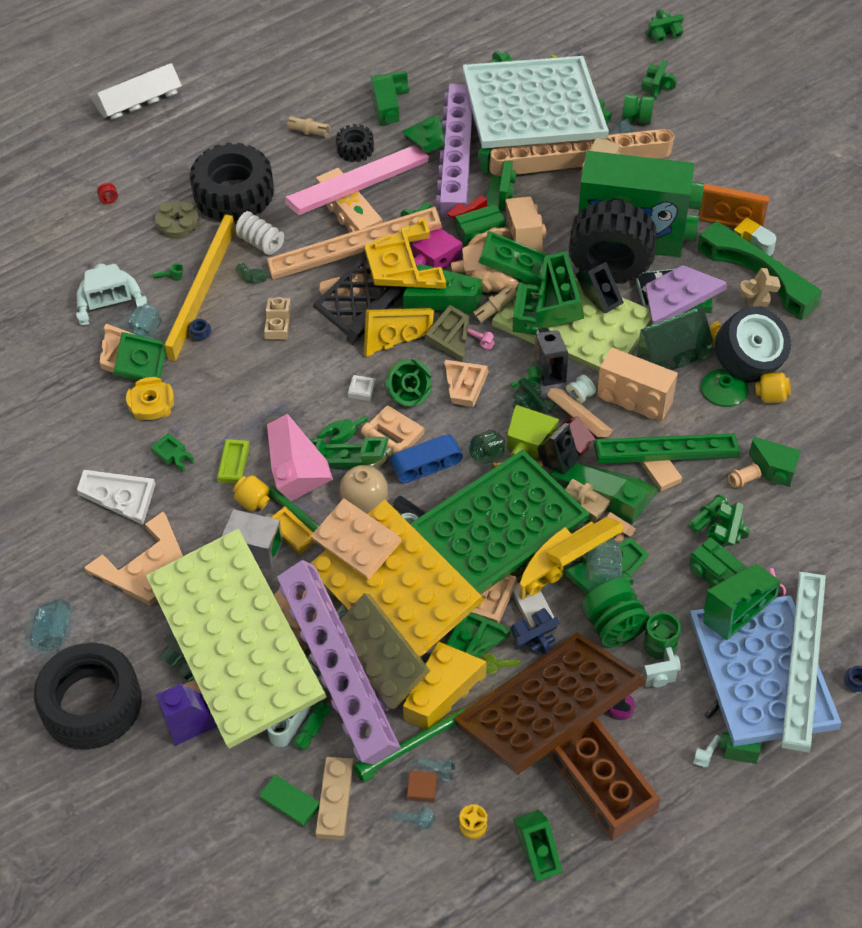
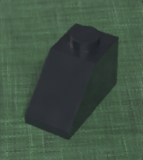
M606 262L592 263L575 273L583 293L603 313H608L624 303Z

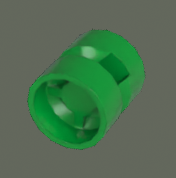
M625 94L622 121L633 122L635 119H638L639 123L651 124L654 97L642 96L640 99L637 95Z
M658 612L650 616L647 621L643 646L648 655L655 659L663 660L665 648L667 647L672 648L673 654L677 650L681 624L673 614Z

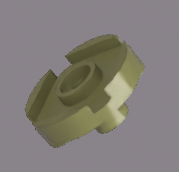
M190 201L164 202L160 205V210L155 216L157 230L163 232L166 237L171 239L187 237L190 231L196 230L199 226L198 211Z

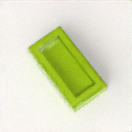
M225 439L217 475L218 483L237 484L244 476L250 448L249 441Z

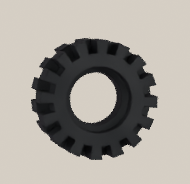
M353 124V127L346 125V129L342 127L336 136L337 153H339L340 158L343 157L345 161L350 159V162H354V159H357V162H361V158L365 161L367 156L371 157L372 152H374L373 132L369 131L367 126L364 128V125L361 124L359 127H357V124ZM352 142H360L359 144H350Z

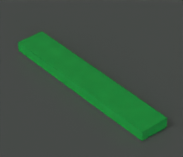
M735 433L595 439L593 444L598 463L739 457L741 452Z

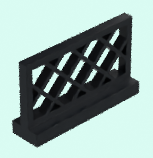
M366 254L313 304V308L347 335L346 340L352 345L365 334L366 310L390 309L404 295L407 288L403 286L375 285L374 282H368L367 274H371L370 268H366ZM363 274L364 282H352V275ZM339 287H349L350 296H338L337 289ZM353 287L364 288L365 296H354ZM369 288H380L381 295L369 296ZM325 301H335V310H327L322 304ZM339 301H350L351 310H339ZM354 301L366 302L367 308L365 310H355ZM340 315H352L353 322L349 326L345 325L341 321Z

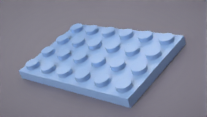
M791 595L774 599L729 640H725L703 623V609L690 611L689 618L733 747L782 739L795 617V605ZM819 665L812 734L839 730L841 727V720Z

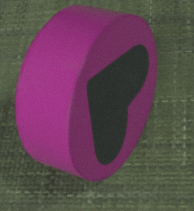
M628 695L608 710L609 714L617 720L629 719L634 713V699Z

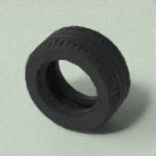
M80 643L57 653L43 666L34 685V702L44 727L56 741L74 749H96L113 743L133 726L141 709L142 693L131 662L118 649L102 643ZM98 676L107 678L116 684V689L110 702L103 709L93 714L79 716L69 714L61 708L65 692L72 684L83 678Z

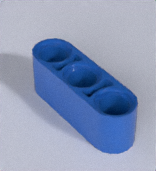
M447 434L399 451L390 458L389 462L401 483H408L457 465L463 459V453L454 437Z

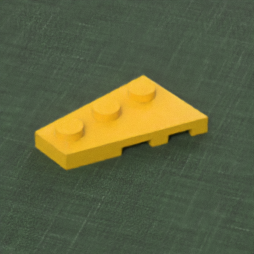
M431 308L366 310L364 355L368 357L379 350H387L398 343L408 342L425 336L433 326L434 310Z

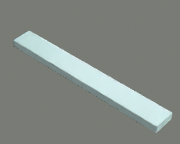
M799 572L781 748L810 753L826 575Z

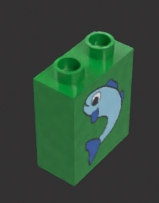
M586 150L580 185L578 213L584 208L587 209V206L590 204H599L600 201L605 200L607 202L618 200L619 203L624 204L628 202L635 208L638 206L644 211L643 213H647L656 225L655 255L681 258L683 240H696L699 215L689 214L688 209L701 210L704 183L692 182L694 163ZM605 241L608 243H620L617 241Z

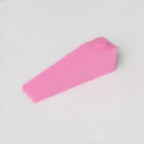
M288 414L267 424L271 469L276 487L284 496L293 501L333 480L326 458Z

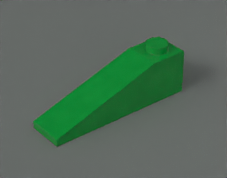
M577 462L565 475L555 470L550 474L557 483L566 488L572 479L583 485L586 483L593 485V491L610 500V504L605 510L633 525L659 490L638 477Z

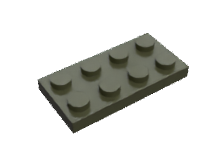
M364 593L340 620L369 682L387 706L395 709L430 670L370 594Z

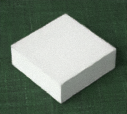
M353 375L348 390V398L371 402L376 386V378Z

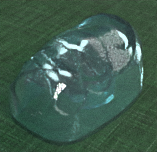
M611 538L589 551L585 567L586 580L603 584L610 580L622 578V550L618 541Z
M62 598L55 599L37 608L30 634L31 646L44 652L53 651L61 646L69 630L70 614L73 611L72 606Z

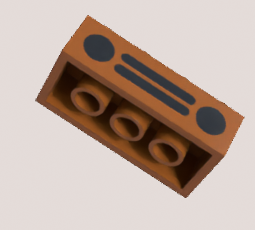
M598 718L547 754L611 841H614L657 813L660 797Z

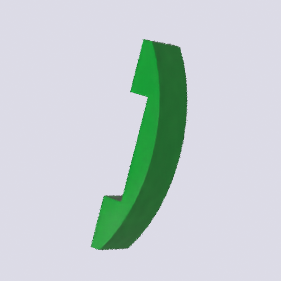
M387 436L365 437L363 443L325 444L322 438L309 440L326 458L329 468L347 469L359 465H371L383 459L389 439Z

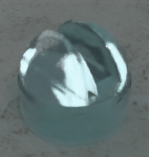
M628 118L622 120L617 126L619 134L634 132Z

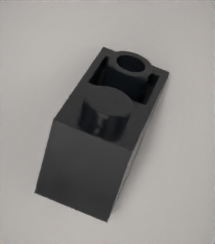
M564 423L537 448L543 466L564 475L579 460L572 432L567 423Z

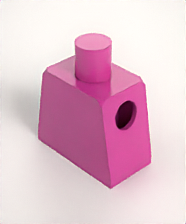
M441 228L430 231V238L414 241L411 245L416 267L418 264L434 268L441 267L442 270L451 265V262H457L462 258V242Z

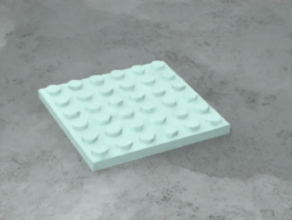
M583 56L463 65L462 72L482 148L608 138L609 131Z

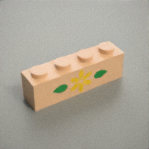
M336 168L316 177V182L319 184L343 173L339 168ZM359 191L326 204L329 211L336 214L340 224L345 225L349 233L383 223L382 218Z

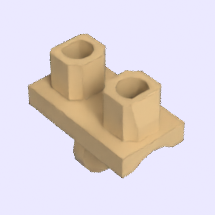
M761 268L754 279L750 281L744 280L739 285L741 298L747 300L749 307H767L771 299L769 291L777 292L780 288L778 277L769 276L768 269Z
M572 479L565 489L590 513L588 520L596 522L610 504V500L593 491V485L589 483L583 485Z

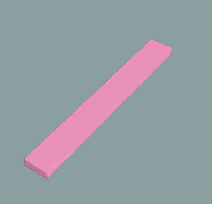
M414 145L289 195L285 199V204L298 215H301L427 163L429 156Z

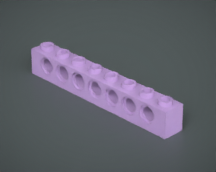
M449 84V92H445L444 104L448 106H444L443 119H447V121H443L442 126L443 132L446 134L444 135L445 145L441 146L444 150H440V163H443V165H439V178H442V180H438V193H441V195H437L436 208H440V217H449L447 212L459 203L465 207L467 206L473 111L466 84Z
M301 560L277 576L281 585L279 587L280 592L291 606L289 609L290 614L298 622L301 628L300 636L308 644L312 652L310 653L311 660L320 669L322 674L321 681L331 693L333 698L331 703L342 717V727L354 743L353 751L356 757L362 762L376 764L401 747L315 565ZM306 590V594L304 598H302V594ZM316 612V617L312 621V616ZM327 634V639L323 644V637ZM337 657V664L333 667V661ZM348 680V687L344 690V683ZM359 703V710L355 714V706ZM370 726L371 732L370 735L366 738L365 733L367 728Z

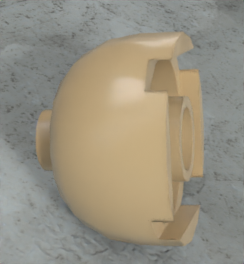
M369 465L355 466L347 471L341 479L340 499L341 501L343 498L368 514L384 499L388 500L386 479L375 467Z

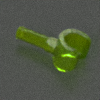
M487 653L482 657L486 663L493 662L490 665H486V672L490 674L495 673L498 667L520 666L519 659L497 660L496 656L492 653Z

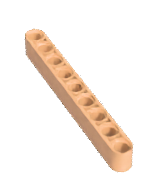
M660 129L608 135V138L603 140L621 144L620 153L623 155L658 159L670 156L674 134L670 130ZM595 140L497 147L491 151L489 170L493 175L502 176L504 161H513V170L516 171V174L582 167L585 161L586 150L590 151Z

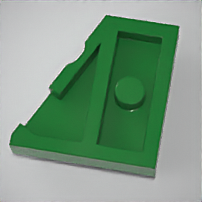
M439 115L428 117L424 121L402 130L407 140H412L414 145L420 147L426 153L445 145L442 120Z
M471 612L458 623L446 645L479 658L507 639L511 634V628Z

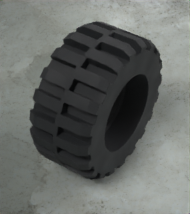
M230 142L222 146L218 144L211 150L209 148L205 150L203 155H199L192 164L190 182L194 202L197 208L209 218L214 217V220L221 222L225 215L233 216V221H237L247 211H250L253 215H257L258 212L262 213L272 201L274 184L270 161L264 153L256 150L251 145L245 146L243 143L238 142L237 144ZM228 180H244L236 185H221V183Z
M605 200L600 201L599 204H590L587 206V209H582L573 220L569 241V257L572 259L571 261L575 267H578L579 271L592 263L606 262L615 283H619L621 280L625 282L631 281L633 277H640L653 264L657 238L655 223L647 213H643L644 211L637 206L635 208L628 202L624 204L619 203L618 200H613L612 202ZM605 241H617L620 243H608Z

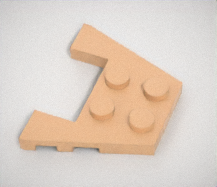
M161 512L145 524L146 529L158 541L155 545L120 570H117L102 554L84 567L86 573L92 577L96 576L102 579L103 583L109 586L114 585L122 589L125 594L149 606L157 602L158 600L146 575L183 557L164 512Z

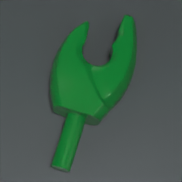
M365 415L354 422L350 419L332 422L317 437L324 439L333 434H338L330 439L329 444H344L355 435V427L368 421V418Z

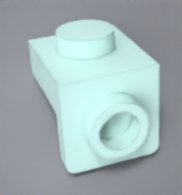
M671 647L665 648L663 662L644 666L645 688L651 686L662 687L667 683L676 682L677 673L681 670L679 657L673 654Z

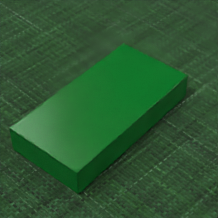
M276 774L259 794L261 801L303 828L308 824L320 806V802Z

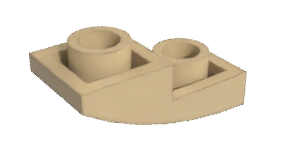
M268 298L264 330L265 339L288 340L290 298Z

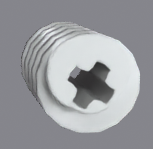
M250 211L240 216L236 225V234L239 238L244 239L268 255L274 254L281 248L284 242V233L282 231L279 232L276 227H272L270 223L259 219L258 216L253 215Z

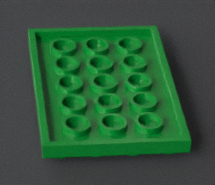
M522 449L410 523V525L481 595L530 561L536 552L563 528L566 527L571 532L587 521L590 513Z

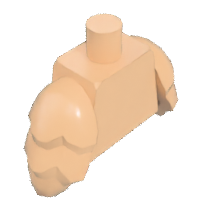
M494 227L488 230L509 239L512 237V232L508 228ZM488 231L476 235L469 242L468 246L462 249L464 260L451 262L452 272L458 274L466 273V276L482 279V292L499 293L508 285L514 290L519 284L515 277L478 263Z

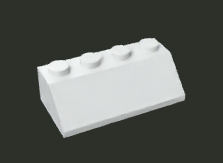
M172 63L98 92L91 97V100L104 119L110 117L113 120L122 116V111L129 109L132 112L141 108V103L147 101L149 105L159 101V96L163 94L169 97L178 93L177 89L182 85Z

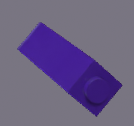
M179 684L156 694L164 723L175 746L218 727L201 693L183 684Z

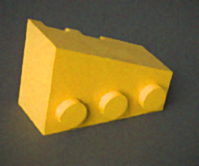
M438 642L426 663L430 672L410 692L403 705L404 721L424 730L436 724L452 709L451 707L461 697L464 698L469 693V690L478 681L481 682L486 677V661Z

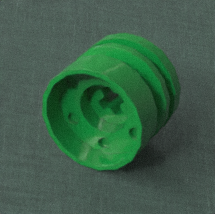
M619 578L601 584L592 590L582 602L584 614L589 622L594 625V631L599 635V639L605 647H616L632 641L646 630L647 621L650 618V615L644 609V605L637 600L638 595L626 579Z

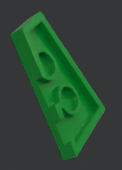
M629 538L567 569L564 574L585 594H589L600 586L601 582L611 580L624 570H627L632 575L649 554L632 538Z

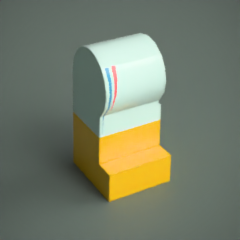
M747 217L734 229V233L745 238L769 256L774 253L776 236L771 231Z

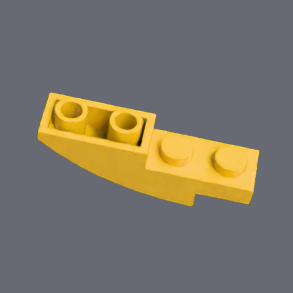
M593 522L588 523L573 534L566 527L563 528L536 552L520 582L519 597L521 600L528 596H535L544 586L549 583H555L562 577L564 566L562 567L548 560L546 551L593 525Z

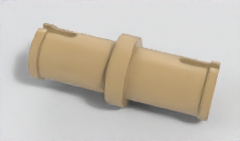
M290 116L288 120L292 122H287L289 130L301 131L305 135L315 134L328 137L329 133H326V131L330 132L329 124L314 122L310 118L305 120Z
M508 285L494 297L490 296L488 298L489 301L473 311V314L482 324L483 321L495 312L499 313L502 311V307L516 298L517 294Z

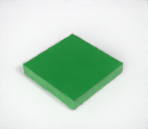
M122 332L113 375L137 381L148 377L161 378L166 352L165 342Z

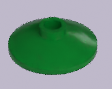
M716 369L704 376L701 383V391L703 396L712 404L720 407H733L742 403L747 397L748 384L747 381L733 377L725 369Z

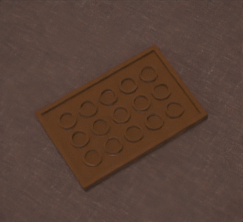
M577 632L453 719L456 727L515 774L519 775L646 682L643 674Z

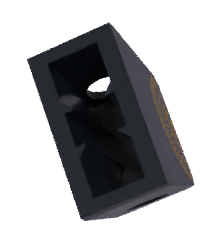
M539 329L536 333L535 357L540 369L543 385L549 386L566 383L568 351L558 330ZM551 358H553V360H554V364H553V365H551V362H550V359H551Z

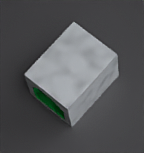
M233 509L222 536L239 528L258 566L272 569L283 542L280 520Z

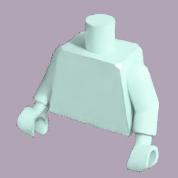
M98 264L94 269L85 272V279L80 283L76 293L77 309H79L76 316L80 325L89 324V317L86 312L88 305L91 310L131 300L132 295L136 299V305L139 307L140 312L148 308L147 299L145 296H141L142 292L136 280L125 271L120 270L116 264L107 266L105 264Z

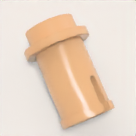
M753 463L740 470L734 469L728 475V481L733 488H742L745 483L761 477L760 468Z

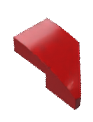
M480 195L466 207L459 203L447 212V216L455 220V217L487 207V199Z

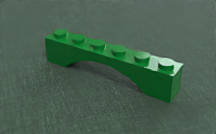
M716 221L699 235L697 250L711 260L736 264L748 268L755 273H758L761 268L768 269L769 276L778 277L780 288L777 293L782 301L783 308L800 320H803L818 307L822 290L748 242L745 238L731 231L728 227Z

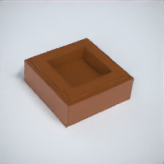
M410 771L407 800L435 802L437 773Z

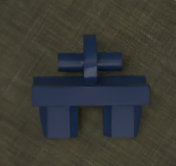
M542 608L531 616L537 626L536 628L530 630L524 619L510 627L515 638L512 644L516 650L535 641L536 643L529 646L532 653L540 650L545 655L551 651L549 644L555 642V638L552 634L544 637V635L555 630L560 621L557 616L552 619L547 610Z

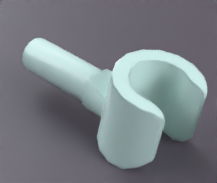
M719 735L713 738L706 750L697 748L693 764L708 767L711 755L720 742L721 737Z

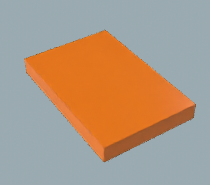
M704 184L701 210H699L698 214L699 220L711 223L718 221L722 225L736 228L747 217L763 227L770 196Z

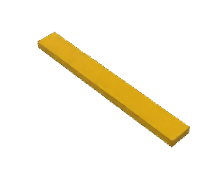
M225 215L165 342L168 360H177L188 336L189 326L199 312L234 235L233 216Z

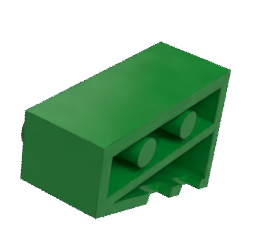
M567 251L545 256L541 277V290H539V303L536 309L539 329L584 319L582 302Z
M422 264L417 265L418 271L434 268ZM442 270L446 280V288L407 287L403 295L404 309L431 308L434 311H445L451 305L465 314H473V311L477 310L482 299V279Z
M754 564L707 590L706 603L703 608V623L725 640H729L778 597L781 580L758 564Z

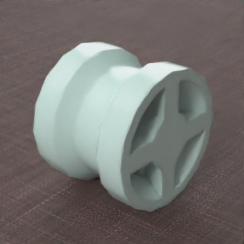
M580 375L575 383L571 382L566 386V392L580 404L586 400V397H591L596 393L595 385L585 375Z

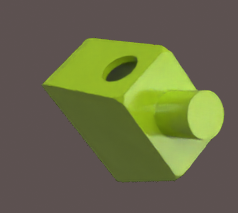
M516 405L507 434V449L512 451L510 457L523 449L533 459H539L540 456L537 448L558 428L559 419Z

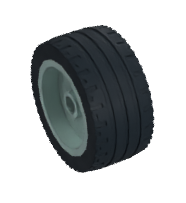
M747 307L733 314L720 327L715 338V353L722 367L733 377L747 382L760 381L762 375L774 373L787 360L791 350V337L786 325L776 314L762 307Z

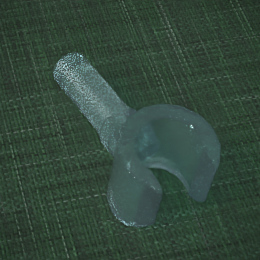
M422 757L418 758V764L439 771L440 777L443 780L450 781L453 779L452 773L444 771L446 768L455 770V764L452 760L446 759L439 763Z
M422 807L418 815L395 812L394 819L416 822L418 826L427 829L432 825L435 816L433 815V810Z

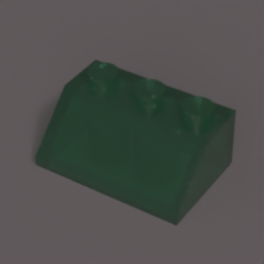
M700 306L641 329L637 357L669 370L683 368L689 363L707 358L711 355L713 338L704 308Z

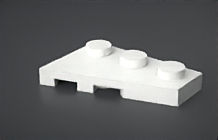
M83 470L77 492L79 496L143 525L156 484L155 480L151 478Z

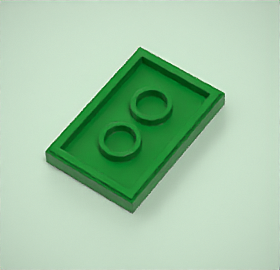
M488 231L478 263L541 287L544 257L549 254Z

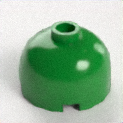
M405 359L398 361L388 369L385 375L384 385L386 393L391 400L399 405H419L429 397L432 391V374L428 367L419 360Z

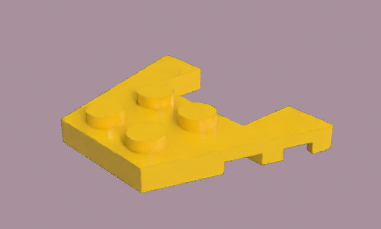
M425 218L417 220V224L411 227L409 225L402 227L400 232L392 236L388 234L365 245V254L375 285L446 288V280L441 267L422 271L417 270L409 242L430 238V231Z

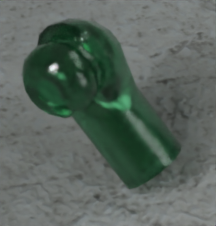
M244 263L236 266V271L248 284L264 282L268 277L267 272L260 268L248 269Z

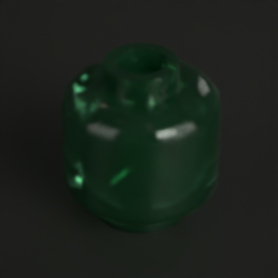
M489 429L472 437L469 453L475 461L481 464H488L504 455L505 440L498 432Z

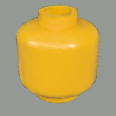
M782 372L764 374L761 376L760 382H756V395L761 396L762 401L766 404L783 403L787 400V396H791L790 378H786Z
M254 475L243 476L233 488L235 493L234 500L250 512L258 508L264 509L270 501L268 497L269 486Z

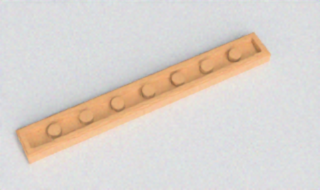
M432 207L267 258L271 276L275 280L365 252V245L388 234L392 236L400 232L401 228L406 225L411 227L417 224V220L421 218L426 219L429 231L440 229L442 226L436 208Z

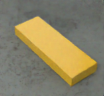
M605 517L546 551L547 558L563 567L624 530L622 523Z

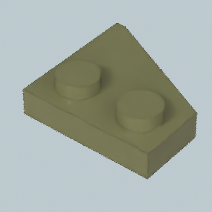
M449 305L426 333L424 340L462 362L465 355L469 316Z

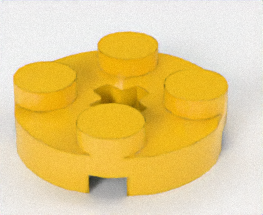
M156 377L143 378L135 383L136 386L132 390L129 388L127 391L126 402L128 409L136 420H154L170 415L171 408L174 405V394L171 385L163 383L162 379ZM148 396H153L154 400L146 401Z

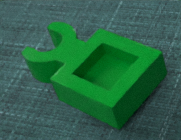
M169 433L151 447V451L155 456L168 466L175 462L177 469L181 472L185 471L183 461H189L191 464H194L193 455L186 452L185 445Z

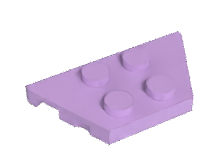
M682 265L646 284V295L652 317V326L655 328L725 291L727 283Z

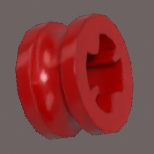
M103 183L97 188V194L102 203L111 204L118 199V193L114 184Z

